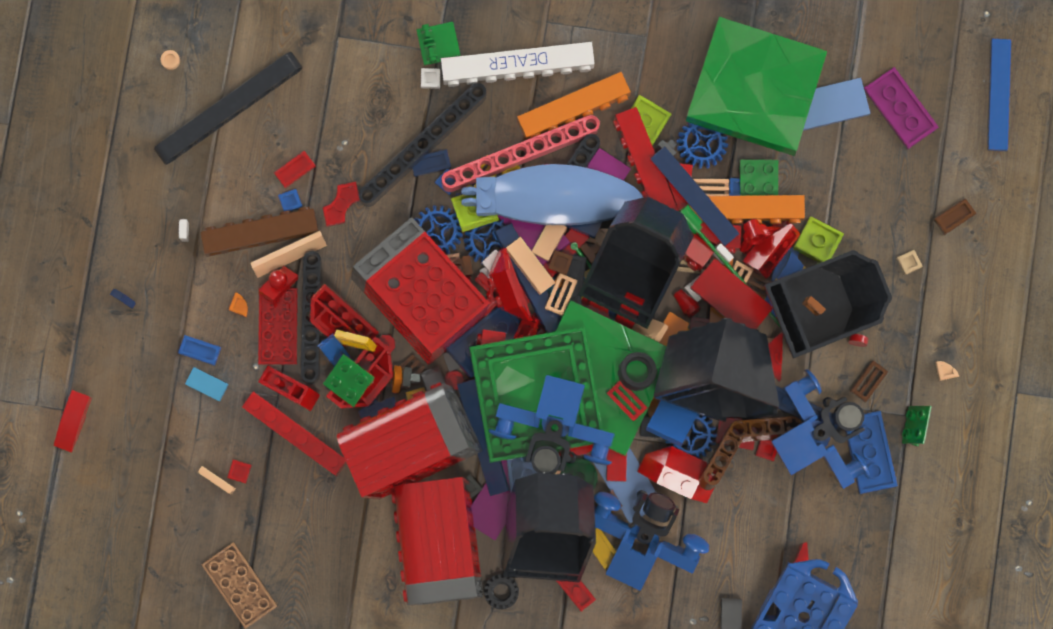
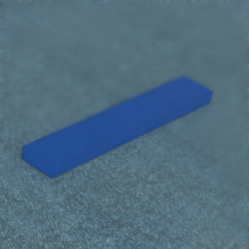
M992 38L988 151H1008L1011 40Z

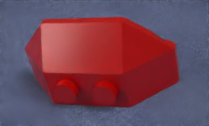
M502 248L499 250L489 272L490 279H488L491 290L494 289L497 296L494 297L495 303L503 311L531 322L533 319L507 248Z
M323 284L311 297L310 323L325 336L335 335L336 330L369 337L372 340L379 333L360 312L326 284Z
M377 337L372 339L377 345L375 351L363 350L354 361L374 376L373 383L368 386L355 407L351 406L333 391L326 395L328 399L341 409L369 407L393 378L390 348Z
M674 446L646 453L637 472L655 483L703 503H708L714 488L705 490L699 484V478L707 462ZM711 474L709 475V479H708V481H710V482H711V478H712V475H711Z

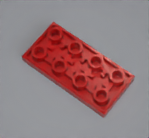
M716 259L710 263L690 287L693 292L724 318H730L733 322L745 324L746 327L751 329H757L773 310L769 303Z
M289 288L274 304L259 294L258 365H297L298 288Z

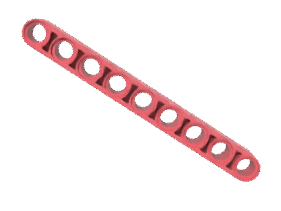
M593 115L586 116L450 170L442 176V187L447 192H454L476 183V178L491 177L582 141L588 134L596 135L600 126L599 119ZM591 122L595 124L596 128L588 129L586 124ZM574 129L578 132V135L571 136L568 131ZM553 136H557L561 139V141L559 143H553L551 141V138ZM536 143L542 144L543 149L536 150L534 149L533 145ZM518 150H523L526 153V155L524 157H518L516 155V152ZM505 157L508 159V163L500 164L498 159ZM483 164H488L491 169L483 171L480 167ZM465 171L472 172L473 176L471 178H465L463 176V173ZM453 178L456 182L450 186L445 183V180Z

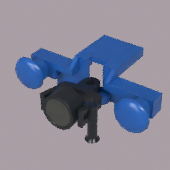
M638 491L637 499L633 506L635 513L632 521L635 524L632 528L628 527V523L618 519V516L611 514V511L621 509V503L617 497L607 492H598L594 495V500L597 503V506H594L595 527L622 540L606 571V575L641 591L657 557L693 574L699 562L700 553L709 552L708 542L695 534H686L683 537V542L686 545L685 548L679 545L674 546L666 541H663V543L659 542L660 536L668 535L680 510L676 508L675 503L666 495L654 492L648 496L646 491ZM642 506L644 513L649 518L662 523L669 521V524L667 526H658L645 520L640 515ZM635 538L640 543L649 545L645 555L631 549Z

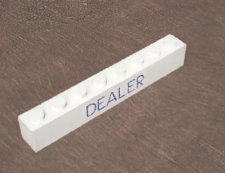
M592 42L441 58L444 85L455 87L459 86V83L466 82L468 85L478 83V81L484 80L487 83H492L502 78L510 81L520 76L528 79L538 74L552 76L556 72H561V74H570L575 70L589 72L594 68Z

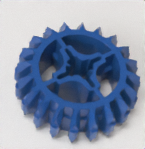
M689 122L688 127H682L684 132H679L678 134L682 139H677L676 143L681 145L677 147V151H684L680 154V158L687 157L685 160L686 164L691 160L693 168L697 163L699 164L698 169H702L703 164H705L706 169H709V162L716 166V160L722 161L721 155L726 154V151L722 148L728 147V144L724 143L728 139L727 136H721L723 133ZM698 130H706L712 134L703 135ZM692 133L695 143L688 148L687 138ZM716 139L717 150L712 155L709 144ZM700 140L706 142L705 147L698 145ZM701 152L707 157H698L692 153Z
M434 205L432 212L427 207L425 208L427 214L425 215L423 212H420L419 215L422 219L415 218L414 220L421 228L429 220L431 228L426 233L431 239H437L441 244L439 248L442 251L445 250L446 254L449 255L450 251L448 248L450 247L455 251L454 243L460 245L461 241L457 238L463 237V234L458 232L462 231L461 227L457 226L459 224L458 219L454 220L456 213L450 216V208L443 212L444 206H440V211H437ZM434 217L445 218L449 223H438ZM434 224L439 229L442 228L441 238L439 235L433 234L435 232ZM453 227V236L446 243L444 234Z
M504 219L500 222L496 221L471 229V232L465 231V235L470 237L464 239V243L469 244L465 246V250L472 249L468 255L470 257L476 255L474 262H477L480 258L482 262L493 247H501L494 232L496 228L501 229L505 227L503 226ZM491 226L487 233L477 234V231L481 228ZM492 233V239L495 241L491 242L487 248V240L484 241V239H488ZM474 239L484 245L483 253L475 247Z
M700 414L697 415L695 421L704 427L706 433L697 431L693 423L691 427L692 434L700 436L693 437L691 445L689 437L686 436L687 450L672 443L674 447L700 458L699 453L703 457L707 456L704 450L712 451V448L708 445H715L716 442L710 439L717 437V434H711V431H714L716 427L712 426L709 428L708 426L713 421L710 419L706 422L704 420L706 416L703 415L701 418L699 417ZM706 439L700 449L693 451L695 440Z

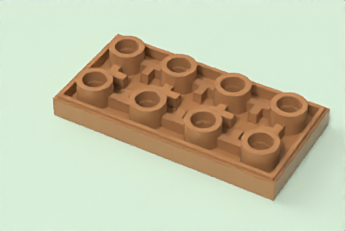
M234 542L202 564V567L245 629L278 607Z

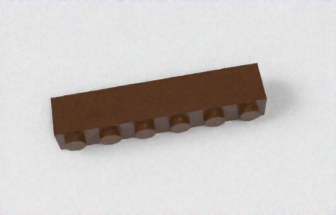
M303 207L299 208L298 212H280L279 216L264 215L260 220L254 221L251 218L245 219L242 223L236 225L234 222L224 224V227L216 228L215 226L207 227L205 231L200 233L206 257L306 237L319 230L314 209Z

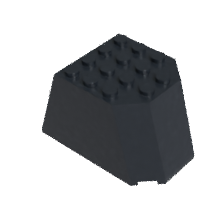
M650 197L625 201L610 225L578 295L648 329L694 237L684 214ZM629 292L644 299L643 305L626 298V293ZM621 304H624V305L630 307V309L632 308V309L638 311L639 314L636 315V314H634V313H632V312H630V311H628V310L622 308V307H621Z
M855 250L764 284L793 359L881 324L887 307L892 300V295L878 261L861 255ZM812 296L826 310L821 315L815 316L803 305L802 302L805 298Z
M723 318L719 322H709L705 326L692 327L691 330L678 331L677 334L669 336L654 391V398L720 422H726V418L752 420L776 416L779 401L767 335L759 332L758 329L748 328L745 324L733 322L730 318Z
M541 472L515 479L507 504L503 576L580 582L596 544L593 486L580 477L572 476L568 473L560 475L552 474L551 472Z

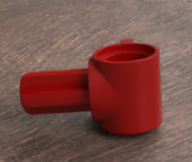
M756 219L746 222L743 226L745 231L743 234L744 241L739 251L748 254L753 245L764 242L766 237L773 235L780 228L776 226L766 227L765 224L759 223Z
M481 272L475 278V282L487 291L486 297H488L487 301L490 305L483 317L485 318L497 305L493 296L495 290H491L488 283L489 278Z

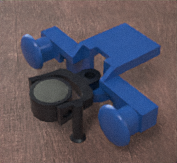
M805 369V377L783 387L792 400L791 404L802 423L771 441L790 475H793L823 457L828 468L835 474L840 487L843 489L854 483V479L862 474L869 478V468L859 454L854 453L855 460L845 465L834 445L825 448L830 441V437L838 443H844L865 431L861 427L864 422L863 409L854 402H845L847 398L844 396L838 400L826 397L823 400L825 408L820 411L823 422L816 420L818 417L805 395L813 390L820 395L821 386L815 375L809 369ZM836 407L833 414L835 424L843 430L852 431L846 436H841L830 421L829 411ZM818 430H823L822 435L818 436Z
M546 375L537 412L499 403L496 417H499L496 430L489 429V433L496 437L514 440L517 437L512 435L515 422L538 428L540 419H542V427L545 433H536L532 436L525 460L532 463L537 473L551 472L554 474L559 469L560 471H565L567 462L574 463L576 461V454L570 452V442L561 438L567 434L570 437L593 442L591 455L583 454L586 460L600 465H610L612 461L606 459L609 447H612L615 433L576 423L585 385ZM549 415L563 418V420H562V419L555 418V417H551V416H549ZM555 424L559 427L556 432L553 430ZM540 440H546L561 445L565 450L563 460L561 453L552 446H542L534 451L535 443Z

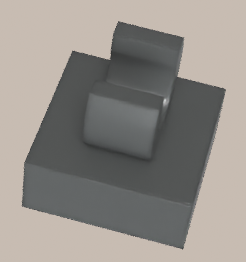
M672 139L668 143L662 140L655 148V154L666 147L675 156L677 152L674 150V147L677 144Z

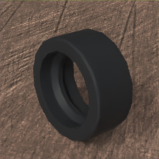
M641 352L631 353L626 356L618 369L619 380L623 386L633 391H641L649 387L657 374L656 364L653 359L646 353ZM641 361L646 365L649 373L645 381L637 383L628 377L626 369L630 362Z

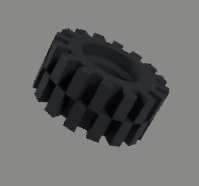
M497 574L487 581L484 587V596L487 603L493 608L507 609L517 601L519 588L512 577H504L503 574ZM499 584H504L509 589L508 597L503 600L497 599L494 595V588Z

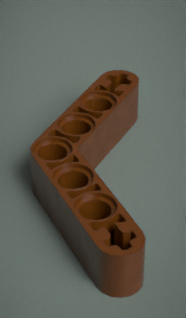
M794 416L734 421L727 428L699 478L700 486L705 490H711L720 482L741 442L774 440L801 424L802 421ZM770 426H774L777 432H773ZM751 427H755L758 430V434L754 433ZM733 428L737 429L740 435H736L733 432ZM724 444L729 445L731 451L726 450ZM715 460H719L722 463V467L717 466ZM711 473H713L714 475H713V477L711 478V482H710V481H708L709 475H710Z

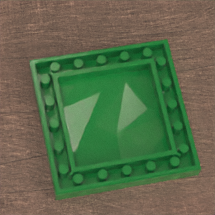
M719 17L686 122L795 156L827 51Z
M570 301L556 331L585 326L603 429L606 432L615 433L612 447H609V449L626 456L654 397L666 346L580 304ZM641 352L646 353L653 359L656 364L657 374L652 384L641 391L631 390L647 407L633 422L606 393L620 381L618 369L623 359L631 353ZM641 361L630 362L626 369L628 377L634 382H643L648 377V368ZM621 386L618 387L638 410L642 409ZM615 391L612 393L633 416L636 414Z
M585 326L469 347L490 463L527 456L532 436L536 433H545L542 427V419H540L538 428L515 422L512 435L517 437L514 440L496 437L489 433V429L496 430L499 418L496 417L499 403L537 412L546 375L585 385L576 423L604 431ZM549 415V416H551V417H555V418H558V419H562V420H563V418ZM555 424L553 430L556 432L559 427ZM568 434L561 437L570 442L571 448L593 444V442L570 437ZM546 440L537 441L534 447V451L542 446H552L557 450H564L561 445Z

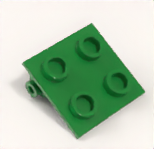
M453 22L434 26L425 24L422 25V28L416 29L424 66L439 63L441 58L461 56Z
M740 160V196L778 195L779 160Z
M343 354L323 385L355 407L368 386L373 383L374 376Z
M909 406L906 413L905 429L902 433V444L919 446V444L925 443L932 406Z

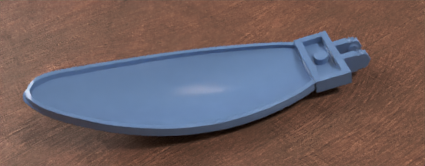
M546 164L521 168L497 178H476V188L464 187L461 190L463 195H476V199H463L462 205L477 206V216L500 215L513 220L542 225H582L613 220L625 201L644 198L634 186L614 176L585 167L563 164Z

